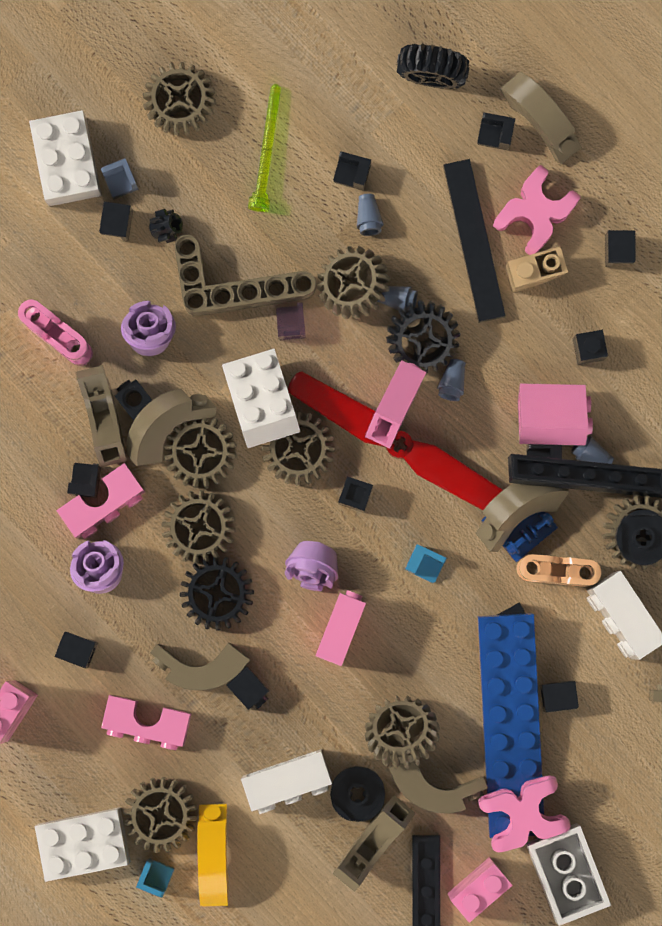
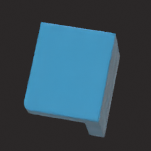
M417 544L405 570L431 583H435L447 558Z
M149 858L146 861L136 888L162 898L175 868Z

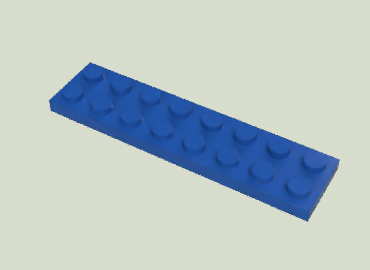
M534 614L478 616L487 794L505 788L510 789L519 797L521 786L526 781L542 777ZM542 798L539 804V812L544 815V800ZM503 811L488 813L490 838L508 828L510 824V816ZM532 831L529 832V836H536Z

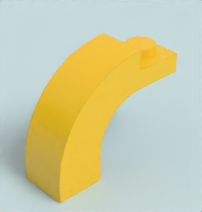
M227 804L199 805L197 854L200 906H228Z

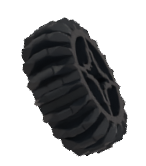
M423 43L421 45H406L401 48L396 64L397 73L407 81L441 89H453L464 86L470 70V61L459 52L443 48L442 46L425 45Z
M419 300L417 308L409 302V311L407 312L399 308L398 311L401 317L392 316L391 318L396 326L387 327V331L393 335L386 337L387 343L392 344L388 350L390 354H395L393 357L394 361L397 363L403 360L406 363H413L421 367L426 374L428 373V366H432L434 371H438L437 363L439 362L447 366L448 362L445 357L453 358L455 356V353L450 348L459 347L458 341L454 340L460 337V332L454 330L457 328L458 323L456 320H451L453 314L450 311L445 312V307L442 304L435 309L434 301H430L427 307H425L423 300ZM421 318V321L417 326H408L414 320ZM432 319L439 321L443 325L444 337L432 331ZM424 332L427 333L428 338H424V341L420 342L418 336ZM402 337H406L408 341L414 342V355L402 347ZM438 347L433 353L425 355L429 348Z
M213 557V565H209L208 561L206 562L205 559H202L205 567L201 569L198 564L194 563L193 568L197 573L195 575L189 571L185 573L187 577L192 579L191 582H181V586L188 587V592H180V597H188L189 601L181 604L182 608L192 607L187 616L190 618L197 614L196 625H199L205 619V629L209 630L211 623L215 622L216 630L220 631L221 622L225 621V625L229 629L232 627L229 619L234 618L235 622L240 623L241 619L237 614L241 612L244 615H248L249 612L242 608L244 603L253 605L252 600L246 599V594L252 595L254 590H246L245 585L252 583V579L243 581L241 577L246 575L247 570L243 569L237 573L238 562H234L231 568L228 567V557L224 558L222 565H219L218 557ZM219 570L218 576L212 585L206 586L197 583L206 573ZM227 573L236 579L240 595L226 590L225 581ZM221 580V591L231 596V598H219V601H215L214 604V596L209 592L203 591V589H215V586H219ZM195 592L205 594L208 597L207 614L198 607L195 600ZM230 601L237 603L236 607L228 614L215 617L216 610L222 602Z

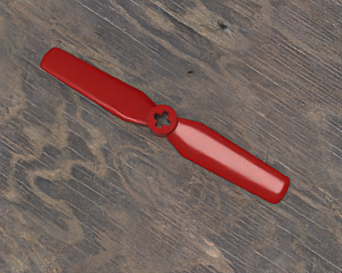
M303 371L293 376L288 385V392L364 443L385 447L365 437L376 412L375 410ZM398 431L394 440L398 441L400 438H403L405 440L404 445L407 447L406 450L394 451L395 445L393 443L390 449L385 447L391 457L404 459L418 476L481 510H484L503 491L439 447L414 441L404 431Z

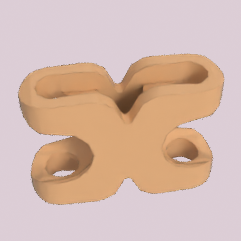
M531 554L520 559L516 567L518 577L526 582L586 587L596 584L601 577L599 564L588 559ZM528 562L537 565L538 570L535 575L527 571L526 566ZM582 567L589 571L587 580L580 576L579 571Z

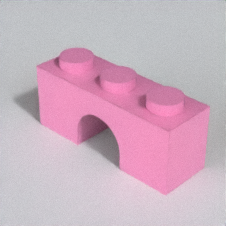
M125 463L102 478L109 491L108 499L102 506L90 507L83 497L78 495L56 510L75 538L83 537L84 540L98 531L97 525L103 521L107 524L120 516L118 512L126 505L131 508L143 499L141 495L145 493V490Z
M115 695L108 696L101 728L107 729V735L123 738L124 734L134 736L133 741L150 744L151 740L161 742L160 747L170 750H177L178 746H184L192 713L164 707L160 720L153 726H146L136 716L137 700Z

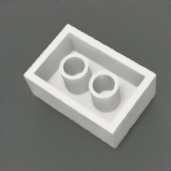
M83 110L29 121L44 200L47 205L54 206L102 196L87 119Z
M275 349L222 364L247 448L300 432Z
M621 571L610 574L586 590L590 595L586 598L595 612L598 610L605 618L602 620L604 627L610 635L615 634L620 641L617 646L626 658L640 660L662 645V632Z
M321 749L244 775L241 778L251 811L258 810L259 814L275 809V803L285 801L286 805L302 800L301 794L310 791L312 796L328 791V785L332 784Z
M120 807L39 823L35 826L45 882L126 866L131 862Z
M579 824L571 825L567 832L548 839L537 838L526 843L558 926L611 906Z

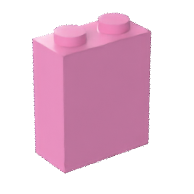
M401 360L365 435L366 438L390 449L426 374L425 371L413 363H406Z
M520 384L518 394L519 444L586 445L587 434L592 435L593 420L588 418L587 413L591 412V396H586V385Z
M348 590L345 595L339 594L315 656L342 666L366 603L361 602L363 596Z
M16 680L5 681L0 689V744L10 740L38 696Z
M489 857L447 894L451 902L470 923L513 885Z

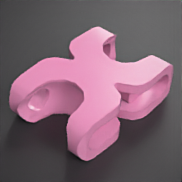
M543 165L538 166L524 182L521 188L522 199H511L499 213L493 224V227L498 231H504L513 222L522 221L527 223L532 231V238L525 247V252L528 255L538 253L553 233L551 223H562L581 197V195L572 190L561 200L552 201L547 199L542 193V184L546 180L549 171Z
M27 300L20 305L18 310L20 320L33 333L71 363L83 366L91 360L93 351L86 340L51 311L35 300ZM40 314L36 321H32L35 315ZM75 345H80L77 352H71Z
M549 775L526 781L521 786L519 797L510 789L504 788L486 794L478 800L479 807L483 812L503 811L510 816L508 828L492 838L491 846L494 851L505 852L524 846L528 841L530 831L540 839H548L565 833L570 829L571 824L566 816L561 814L545 816L539 812V804L542 798L557 790L558 782L556 777Z

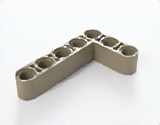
M182 235L175 242V254L183 304L186 311L193 316L305 300L312 297L316 291L315 278L307 271L206 286L201 249L197 239L192 235ZM186 243H191L195 246L194 252L190 255H184L180 252L181 247ZM191 269L199 272L198 279L193 282L185 279L186 272ZM306 279L311 283V287L308 291H299L296 288L297 282ZM275 283H279L284 287V292L279 296H274L269 292L270 286ZM246 288H254L257 291V296L252 300L244 299L242 293ZM218 293H229L230 300L226 304L217 303L215 298ZM194 296L203 298L202 306L197 309L189 306V300Z

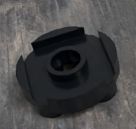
M637 510L621 519L615 532V543L623 559L640 566L651 565L661 560L662 517L651 510ZM640 530H645L646 535L651 536V540L646 541V546H642L640 541H636V535L640 534Z
M358 765L342 770L332 782L330 791L332 806L342 818L348 821L360 822L372 819L381 811L384 805L385 789L382 779L373 770ZM353 787L357 789L363 787L365 789L363 792L364 800L356 799L353 801L350 798L353 795L351 789Z

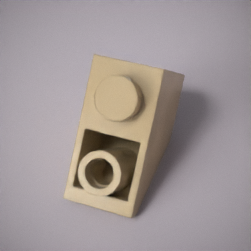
M561 246L508 261L505 266L513 292L541 285L568 273Z

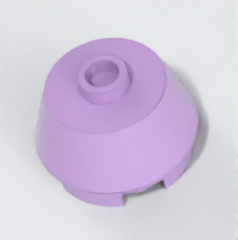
M142 301L131 306L129 313L124 317L121 324V333L125 341L135 352L144 356H155L166 350L176 329L175 320L169 309L164 305L163 308L158 305H151L150 301Z
M105 540L92 543L86 541L73 552L70 574L73 582L79 588L103 594L110 592L119 584L122 578L124 562L120 550L115 545Z
M302 541L285 561L286 578L290 580L294 577L301 581L300 587L322 591L323 586H327L331 589L334 581L338 579L337 554L332 548L323 543Z

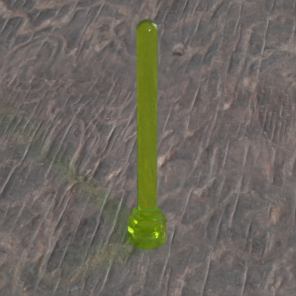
M273 84L270 88L256 191L249 197L248 209L256 212H269L271 200L268 199L269 194L266 191L281 87L278 84Z

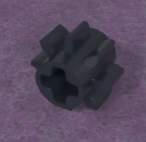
M166 209L155 211L156 217L150 219L149 224L152 236L158 239L159 243L163 241L167 243L176 241V234L182 233L183 229L181 217L174 213L173 209L169 211Z

